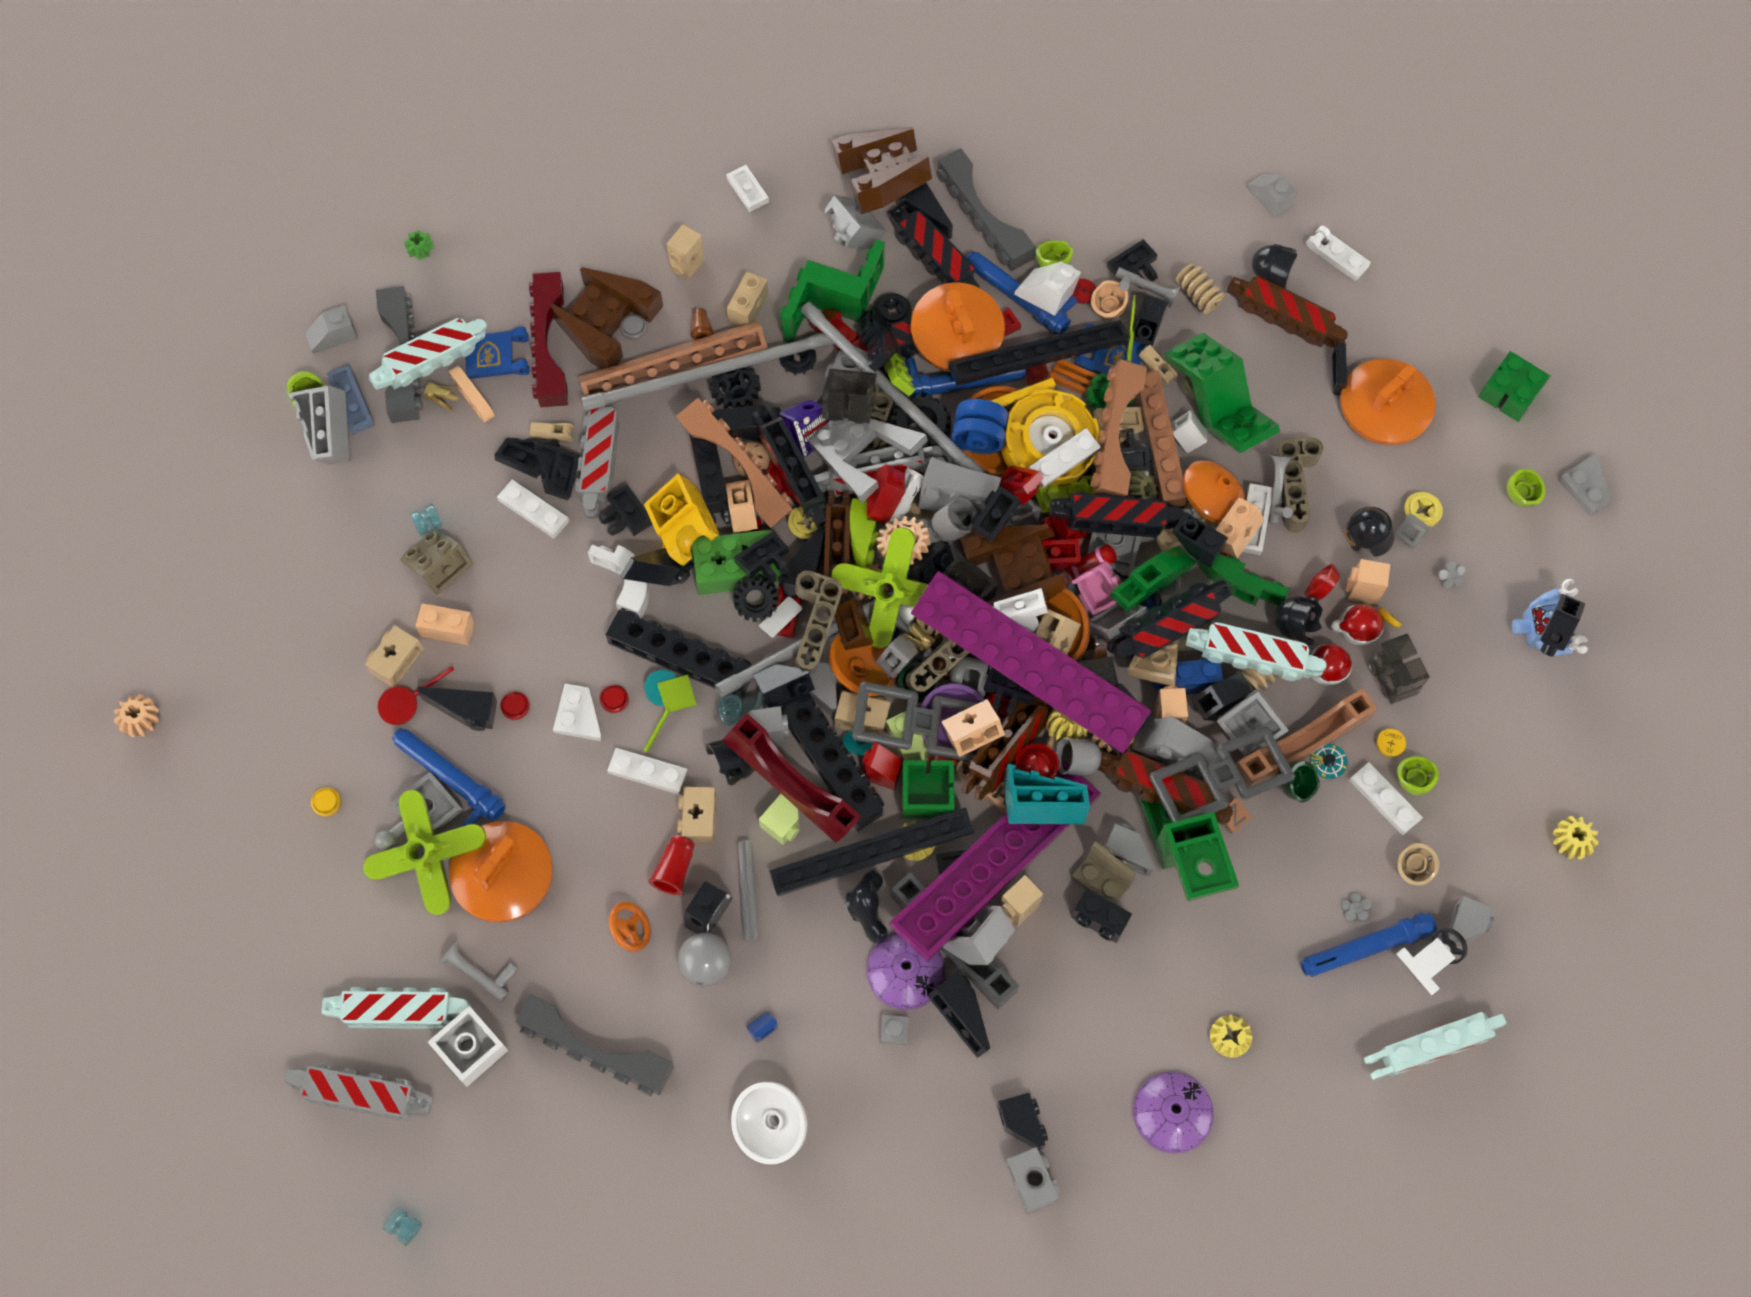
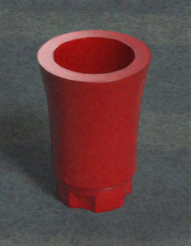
M675 835V837H671L655 871L648 880L649 884L664 893L681 895L695 844L682 836Z

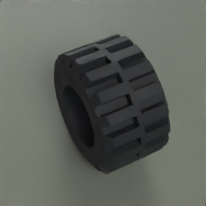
M916 394V398L907 397L950 438L951 415L950 412H947L945 404L940 405L938 398L932 400L931 395L921 397V394ZM899 406L898 408L895 407L892 425L910 429L909 426L915 421ZM924 433L928 441L922 446L923 448L938 445L927 433Z

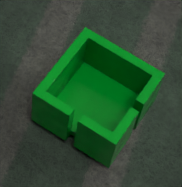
M1509 351L1478 397L1497 408L1504 395H1508L1509 397L1500 411L1519 422L1551 375Z
M903 760L902 818H934L955 810L954 761L931 760L930 773H925L926 760Z

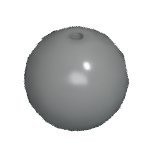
M701 932L690 936L682 944L678 953V966L683 977L691 984L699 987H709L718 984L726 977L732 965L731 952L727 943L718 935L710 932Z

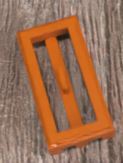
M1059 360L1056 366H1054L1049 379L1053 378L1056 384L1085 396L1087 388L1077 383L1089 387L1090 381L1095 376H1098V374L1065 360ZM1057 374H1060V375H1063V376H1065V377H1067V378H1070L1071 381H1069V380H1067V379H1065V378H1062V377L1058 376Z

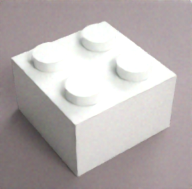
M470 1006L428 1041L429 1045L466 1087L508 1051Z

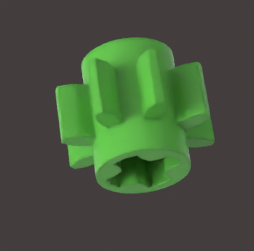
M420 230L409 233L408 241L404 242L409 257L415 256L419 260L427 256L430 257V249H434V244L429 233L424 235Z

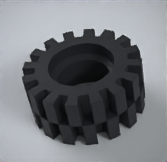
M759 574L758 577H755V575L751 578H747V576L742 577L743 581H738L736 583L737 588L734 587L733 591L734 607L738 610V614L740 616L744 615L745 620L752 618L753 622H757V618L764 621L766 615L770 618L772 611H776V604H778V594L774 582L771 583L768 579H764L762 574ZM753 590H759L764 593L765 600L760 605H751L746 600L747 594Z

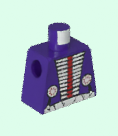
M807 400L779 413L804 458L814 451L810 446L809 440L829 422L828 420L836 416V410L830 403L822 406L812 400Z

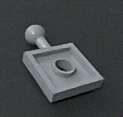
M431 772L408 789L419 791L423 794L426 802L433 803L429 816L434 834L463 811ZM399 796L390 803V806L402 819L399 809ZM403 820L390 831L382 830L376 835L375 844L379 849L389 850L394 847L396 838L405 831Z

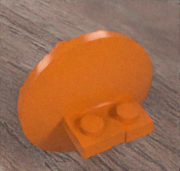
M947 283L931 289L918 301L912 314L910 328L913 343L919 354L934 367L950 372L948 368L949 361L1000 349L1004 338L1005 323L1000 307L987 292L971 284Z
M1374 359L1357 366L1348 375L1347 386L1340 393L1342 414L1349 426L1366 440L1383 445H1400L1418 438L1430 425L1436 408L1434 391L1425 376L1411 364L1394 359Z
M510 821L487 823L481 826L487 834L486 843L482 848L451 858L449 865L450 887L460 906L470 915L492 923L514 921L532 912L547 895L553 878L552 857L543 839L529 827Z

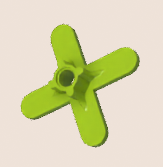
M906 527L897 528L891 533L882 572L849 563H841L832 571V578L839 581L843 589L876 598L869 626L874 643L872 645L876 648H884L892 642L901 604L915 607L929 585L907 579L915 545V536ZM885 583L893 586L894 594L892 596L884 591Z
M407 790L400 796L399 809L408 842L405 845L369 856L364 862L363 871L369 879L381 880L415 869L427 911L434 915H442L450 909L451 896L441 861L482 848L486 843L487 834L481 826L470 824L434 835L423 794L416 790ZM423 845L425 853L422 858H419L417 850Z

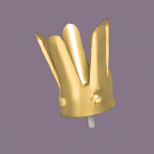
M429 382L426 388H422V390H425L424 398L426 400L437 403L449 411H452V408L440 400L439 397L454 401L459 399L457 395L450 393L449 390H445H456L457 387L439 386Z
M916 618L919 626L913 623L908 627V630L915 638L908 634H903L902 636L913 642L923 654L929 648L933 651L934 648L931 646L936 639L927 633L918 618Z

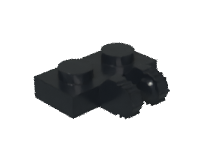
M1142 239L1108 261L1107 268L1114 276L1120 267L1144 278L1139 272L1142 269L1145 276L1153 282L1158 276L1150 264L1157 260L1158 255Z
M1129 428L1126 432L1128 448H1121L1125 464L1130 472L1136 470L1149 471V446L1135 447L1134 430Z
M627 484L607 496V500L613 508L599 518L601 524L605 525L615 520L619 515L621 519L612 524L607 530L611 536L620 533L626 526L632 535L635 536L653 525L646 509Z
M771 532L734 557L735 563L749 578L762 571L766 579L772 583L775 582L778 578L769 566L772 563L784 575L790 571L788 565L781 558L789 553L788 546L774 532Z
M991 667L984 684V691L996 694L992 705L995 712L1001 706L1002 697L1011 699L1006 710L1007 715L1011 717L1014 714L1018 701L1032 706L1035 695Z

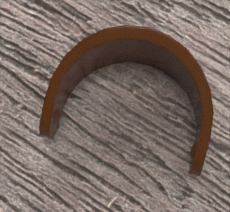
M1092 634L1083 655V666L1091 671L1106 669L1108 664L1107 649L1104 645H1099L1098 637Z

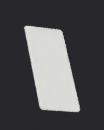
M787 597L777 607L776 611L772 612L770 618L767 617L759 624V627L773 638L802 610V607L791 597Z

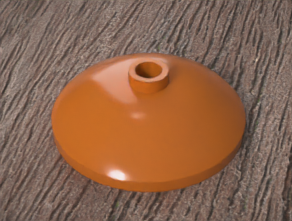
M1199 460L1192 463L1184 472L1182 480L1183 489L1188 501L1199 514L1212 522L1220 524L1239 497L1246 500L1243 487L1237 477L1219 463Z
M840 634L830 644L828 650L830 667L837 679L851 691L858 694L861 682L892 687L896 681V677L894 679L891 678L876 663L887 647L876 648L873 645L845 650ZM868 693V696H879L878 694Z

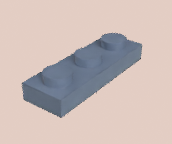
M349 365L326 373L332 387L345 391L347 424L352 435L374 427L375 425Z

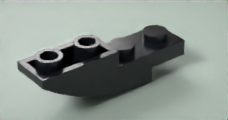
M874 306L870 311H865L860 317L859 331L860 342L867 347L868 367L876 372L897 352V345L887 322L880 311Z

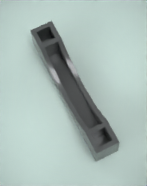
M960 148L939 159L938 170L936 171L939 180L942 183L945 182L948 186L951 196L959 201L965 215L971 217L977 231L982 232L986 237L989 247L994 248L998 253L1001 263L1007 265L1010 271H1013L1032 261L1035 256L1036 246L1024 230L1000 221L982 205L973 186V163Z
M404 286L377 289V310L382 322L397 336L399 345L415 339V335H412L411 329L415 328L413 314L410 315L409 309L413 308L411 294L407 295ZM420 378L413 380L406 387L401 386L394 390L390 385L385 390L386 411L391 423L420 419L419 410H423L421 396L417 394V390L421 389Z
M909 872L891 888V898L904 909L926 888ZM943 947L941 948L944 954L997 1009L1002 1007L1017 993L1019 985L996 962L992 961L988 965H969Z
M530 994L516 1020V1024L521 1028L519 1032L531 1039H534L536 1035L544 1039V1045L554 1050H557L558 1047L568 1051L566 1055L579 1062L583 1058L591 1062V1068L601 1073L608 1070L614 1073L613 1078L621 1083L628 1085L630 1081L639 1085L637 1090L648 1096H652L653 1093L660 1096L674 1068L671 1061L649 1050L634 1054H616L590 1047L567 1029L553 1004L533 994Z

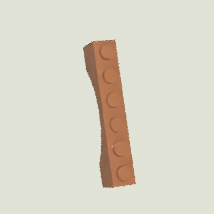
M1122 359L1114 367L1110 368L1107 380L1110 383L1104 395L1106 408L1101 415L1103 427L1097 442L1101 448L1094 458L1096 471L1090 482V486L1093 487L1092 494L1128 496L1131 473L1125 464L1121 452L1119 427L1127 404L1144 389L1147 367Z
M1159 371L1146 372L1144 389L1135 397L1136 406L1141 407L1149 441L1155 484H1158L1156 486V492L1158 493L1156 497L1158 500L1167 501V506L1183 509L1187 497L1183 489V475Z
M699 398L695 399L676 415V418L692 437L719 445L739 461L752 485L754 509L769 528L772 529L793 511L790 507L793 502L785 492L781 495L774 488L778 484L769 474L766 476L762 474L759 470L762 465L753 455L748 457L743 450L746 446L738 437L733 439L729 435L730 427L722 418L717 420L712 415L715 410L705 399L701 402Z
M1362 688L1343 699L1313 722L1278 741L1277 744L1288 763L1302 760L1371 719L1377 707ZM1268 747L1258 749L1236 764L1247 787L1266 781L1281 772Z

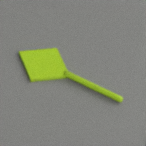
M1133 295L1129 321L1128 362L1132 360L1135 295Z
M688 675L657 683L665 712L644 748L645 753L651 748L669 713L697 705Z

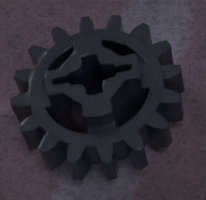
M747 367L711 376L712 382L709 383L711 397L716 400L717 406L722 403L724 409L729 408V406L732 408L745 407L746 404L753 406V399H759L761 383H759V375H755L754 368L747 370Z

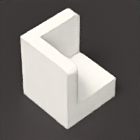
M1192 410L1171 422L1174 437L1187 453L1207 442V430Z

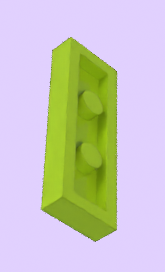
M895 353L884 367L891 383L909 397L915 391L911 382L913 378L907 373L909 369L903 364L904 359L898 353Z

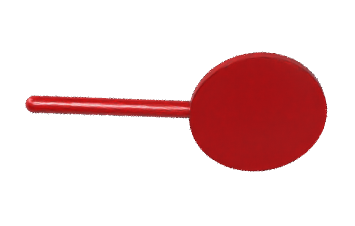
M449 667L422 687H431L454 671V667ZM397 686L386 690L381 695L377 705L378 713L382 720L391 725H401L408 722L417 710L416 696L419 695L418 689L412 692L408 688Z

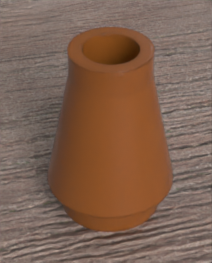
M703 308L695 309L693 311L691 337L697 340L713 335L714 331L707 317L706 310Z

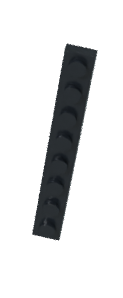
M1121 320L949 361L948 368L958 386L1128 344L1130 337Z
M965 807L769 871L776 894L781 896L974 834V830Z

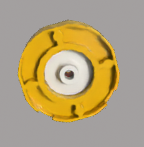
M1052 389L1034 391L1031 395L1019 400L1009 413L1007 426L1004 430L1003 449H1001L1003 459L1008 468L1012 465L1029 469L1031 465L1086 428L1098 442L1100 430L1096 417L1093 418L1085 408L1086 404L1073 394ZM1096 453L1049 485L1061 486L1079 480L1094 461Z

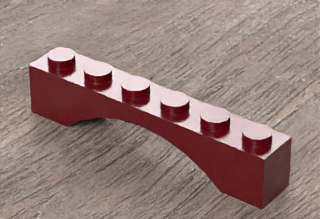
M561 272L533 273V283H529L530 297L534 298V303H530L531 317H534V323H530L531 336L535 337V343L531 344L532 358H536V364H532V376L536 378V385H532L533 398L538 399L540 408L568 406V385L565 373L550 357L547 346L549 329L554 319L551 305L555 304L560 308L564 305Z
M748 713L722 739L725 744L835 843L847 835L862 817L843 799L820 789L802 776L778 751L766 729Z

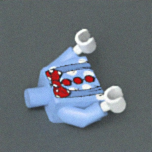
M1566 579L1562 583L1561 589L1557 587L1531 602L1523 613V619H1514L1512 621L1513 633L1526 634L1528 645L1540 650L1543 642L1540 641L1542 633L1561 594L1575 596L1578 593L1577 588L1567 591V587L1574 584L1575 581ZM1573 633L1565 650L1561 651L1558 649L1555 656L1573 653V650L1580 654L1586 653L1588 651L1587 646L1578 645L1582 642H1587V638L1583 635L1575 637Z

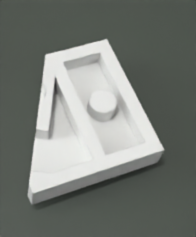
M564 684L553 727L554 733L597 741L602 740L588 687Z

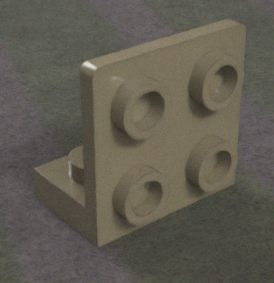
M437 528L427 533L423 540L407 550L400 559L404 565L420 575L435 595H438L473 564L459 543Z
M1095 842L1091 847L1088 857L1072 874L1071 878L1085 890L1088 888L1117 904L1130 889L1135 879L1134 868L1128 862L1120 861L1113 856V851L1107 845H1100Z

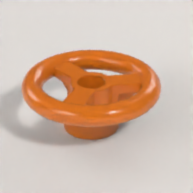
M620 902L612 908L609 915V929L616 943L630 952L644 949L649 943L651 928L643 910L631 902ZM621 910H630L633 914L629 919L623 920L617 917ZM639 920L641 921L643 927V937L641 941L639 940V937L636 932L637 923Z

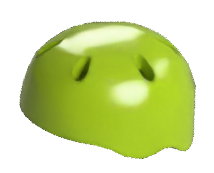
M1063 240L1046 241L1036 249L1037 262L1040 267L1058 262L1070 265L1073 248Z
M299 371L289 378L286 392L290 400L288 393L323 387L324 384L316 374L309 371Z
M1519 469L1508 480L1507 494L1510 500L1518 506H1535L1542 502L1545 497L1544 481L1534 470Z
M1413 756L1404 759L1399 764L1397 777L1402 789L1418 796L1425 795L1434 789L1439 778V772L1433 761L1422 756Z

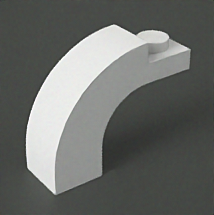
M591 545L588 551L591 563L614 571L619 575L630 558L635 556L620 545L617 546L614 553L608 547H597L595 545ZM623 579L624 587L616 602L617 610L624 612L632 611L642 619L649 601L648 583Z

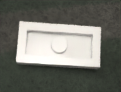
M747 165L726 174L728 182L749 212L769 203V197Z

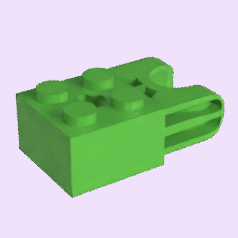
M763 530L720 535L713 541H710L707 537L697 538L693 542L692 547L698 594L734 591V587L737 588L736 583L743 581L742 577L747 576L749 578L735 563L734 557L773 531ZM770 564L769 566L778 578L774 583L780 581L781 572L776 569L774 564ZM762 571L755 574V577H758L759 574L763 575Z

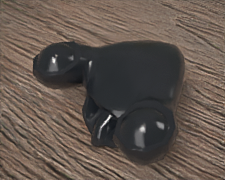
M875 870L865 873L859 884L846 894V905L853 920L860 922L863 926L867 938L873 943H882L888 934L887 928L878 920L879 897L877 892L883 884V877Z

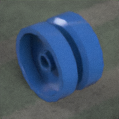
M968 399L962 401L957 405L956 423L953 426L951 440L959 448L971 453L992 454L999 452L1003 449L1004 430L1007 426L1009 413L1000 404L989 400Z

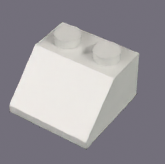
M1063 262L1039 267L1029 274L1014 294L1055 316L1073 294L1081 272Z

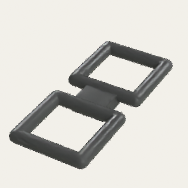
M869 682L860 683L852 734L854 740L872 744L875 742L883 746L909 750L912 747L913 734L928 737L927 753L970 762L983 747L977 748L976 752H969L959 757L954 748L937 745L942 707L964 711L978 703L935 696L932 701V709L930 710L917 707L918 693L916 691ZM868 693L908 700L903 739L863 732Z
M1264 727L1219 745L1216 751L1221 762L1211 766L1208 765L1202 754H1196L1150 773L1149 778L1171 821L1176 822L1225 809L1228 806V801L1223 790L1233 786L1236 787L1242 799H1249L1293 781L1295 774L1270 729ZM1264 739L1282 774L1247 787L1229 752ZM1197 765L1216 801L1180 815L1162 779Z

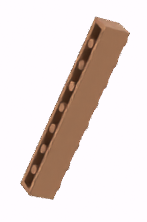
M754 321L580 376L578 380L583 396H588L766 349L767 345L761 325Z

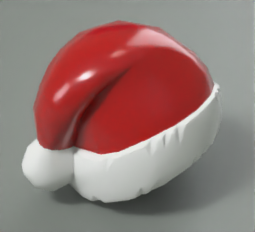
M1355 604L1341 612L1338 620L1332 622L1331 629L1336 633H1340L1351 644L1359 646L1368 645L1375 642L1382 635L1383 619L1378 610L1371 605Z
M1332 643L1319 645L1308 654L1321 658L1327 663V667L1320 677H1317V679L1311 677L1312 680L1321 685L1333 686L1347 679L1352 671L1351 657L1339 645Z

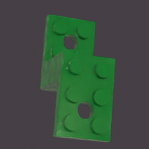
M876 239L873 248H868L865 258L867 262L865 266L860 267L858 276L807 260L805 267L799 269L796 287L792 286L789 292L788 305H784L780 313L783 340L788 343L794 341L804 318L801 308L807 302H811L819 310L841 311L842 317L859 322L860 317L868 307L885 267V242Z
M1205 333L1195 335L1192 339L1176 345L1173 349L1164 353L1165 360L1191 378L1202 425L1233 449L1242 453L1280 432L1278 423L1252 406L1243 358Z
M1139 798L1162 869L1176 867L1187 902L1239 887L1214 812L1172 822L1171 819L1166 817L1165 809L1162 805L1155 802H1145ZM1198 864H1209L1212 868V873L1209 875L1201 874L1198 870Z

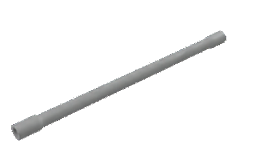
M811 302L803 305L801 313L832 340L961 467L986 473L893 385L879 370L874 372L868 367V359Z
M820 333L799 341L642 383L581 397L584 411H588L613 402L788 355L834 345V342L824 333Z
M950 566L942 573L947 576L952 573V567ZM894 589L887 592L886 594L892 596L894 594ZM876 599L863 605L866 618L872 615ZM836 621L832 622L827 639L839 633ZM817 634L808 636L812 642L817 643L821 641V637ZM802 639L742 672L733 674L715 684L717 692L723 698L755 679L753 674L775 664L781 665L794 658L798 654Z

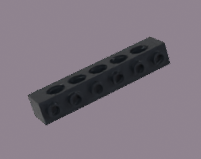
M618 610L605 634L608 644L683 676L688 675L689 678L716 689L715 684L753 666L744 658L738 657L736 659L729 656L723 649L716 648L714 650L707 647L699 639L691 640L684 637L677 630L671 629L669 631L664 629L656 621L649 620L647 622L640 619L632 611L624 612ZM634 631L643 632L638 637L631 636ZM657 640L665 641L661 646L653 645ZM680 649H684L687 651V653L682 656H678L675 654ZM701 659H708L709 663L706 665H699L698 661ZM724 668H730L732 670V672L727 675H723L720 673V671ZM751 681L729 695L742 700Z
M810 693L780 705L781 714H787L789 731L832 795L843 799L862 816L854 825L857 832L882 817L883 806H885L883 800L878 793H872L869 788L871 784L864 773L859 774L855 768L857 765L851 753L846 754L841 747L843 746L842 740L836 732L832 734L828 728L830 724L823 713L819 714L814 707L816 703ZM803 714L811 717L805 722L798 720V717ZM815 734H820L824 739L816 742L811 737ZM834 754L838 758L833 762L825 760V756ZM842 774H848L851 776V780L841 782L838 777ZM856 794H861L865 797V800L857 803L852 800V797Z

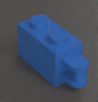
M1208 659L1177 662L1175 686L1185 688L1186 695L1199 694L1209 686L1223 680L1221 663H1213ZM1157 682L1151 683L1155 690L1170 686Z

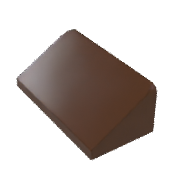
M854 597L839 604L835 618L844 649L849 650L874 644L862 604Z

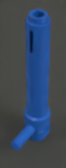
M972 251L967 256V259L975 266L974 272L1036 317V321L1041 325H1047L1048 330L1053 334L1057 333L1060 335L1068 329L1071 320L1066 312L1077 303V299L1074 296H1071L1054 316L1015 295L1014 293L1021 283L982 254Z
M908 358L906 360L909 375L913 378L911 382L915 388V391L910 395L912 398H916V394L926 397V395L932 396L934 394L1020 381L1023 377L1027 376L1026 369L957 386L951 373L928 376V374L919 375L915 359Z
M400 728L394 733L392 737L394 745L466 799L468 805L474 809L461 827L476 824L481 816L495 821L504 813L506 804L503 803V799L497 794L493 795L488 787L479 785L408 729Z
M1421 912L1414 915L1412 919L1404 918L1393 926L1306 956L1303 961H1300V966L1305 976L1310 975L1313 977L1405 943L1407 945L1416 943L1419 938L1427 939L1432 937L1433 933L1437 932V925L1430 913L1424 914Z

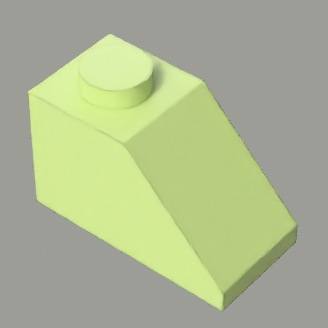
M906 711L886 720L888 736L903 739ZM913 734L912 747L909 750L895 748L902 760H926V764L929 763V754L926 751L921 735Z
M780 794L759 818V826L784 845L787 840L792 841L799 833L798 809Z

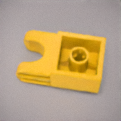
M680 473L675 475L644 504L655 531L661 537L669 556L682 566L692 559L691 546L699 536L704 535L710 541H713L719 535V531L698 487Z

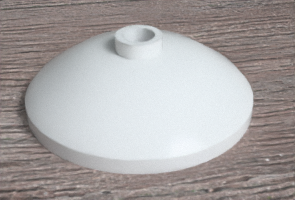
M760 1082L746 1088L737 1098L732 1110L731 1126L737 1144L747 1156L763 1164H778L793 1157L802 1147L807 1133V1118L801 1101L789 1088L776 1082ZM775 1115L779 1117V1124L774 1120Z

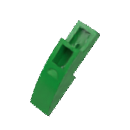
M1180 546L1170 548L1132 571L1130 577L1111 592L1110 597L1128 613L1158 589L1162 591L1193 567L1196 561Z
M1220 555L1211 568L1195 559L1198 567L1214 583L1221 580L1227 582L1231 595L1248 604L1256 606L1260 598L1279 605L1287 597L1289 588L1276 581L1270 582L1261 579L1257 574L1244 573L1243 569L1246 563L1240 562L1235 557Z

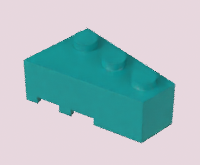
M1007 765L1003 784L1008 824H1085L1090 809L1087 785L1059 777L1051 779L1040 776L1037 771L1031 770V773L1015 769V765Z

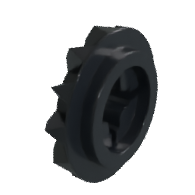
M890 293L883 295L875 304V307L890 326L894 322L908 319L911 314L909 301L900 294ZM897 306L898 314L893 313L889 316L888 309L892 310Z
M811 349L796 353V355L802 357L801 364L794 360V354L779 358L780 365L785 369L786 373L789 371L796 376L798 373L805 375L808 370H813L817 357L816 351Z

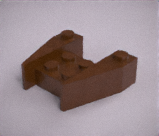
M913 127L852 133L831 140L835 161L841 174L864 168L866 172L865 175L851 179L854 199L861 214L883 208L932 179L929 156L926 155L913 159L910 154L917 151Z
M582 267L580 269L583 284L587 287L567 311L555 304L551 305L555 322L589 362L600 369H605L617 365L623 358L621 344L611 337L620 327L624 317L632 312L651 323L663 307L661 291L641 280Z
M1048 524L1004 527L992 545L972 532L960 538L967 560L974 567L990 560H995L1006 595L990 600L987 603L994 607V602L1041 588L1047 603L1071 584L1070 579L1065 573L1054 576L1042 541L1055 536Z

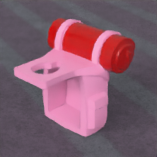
M1109 544L1097 547L1093 552L1081 557L1080 564L1065 569V574L1073 585L1077 583L1080 590L1079 598L1086 610L1090 611L1092 615L1106 610L1117 603L1110 595L1115 588L1122 584L1120 577L1114 574L1111 564L1117 561L1116 551Z

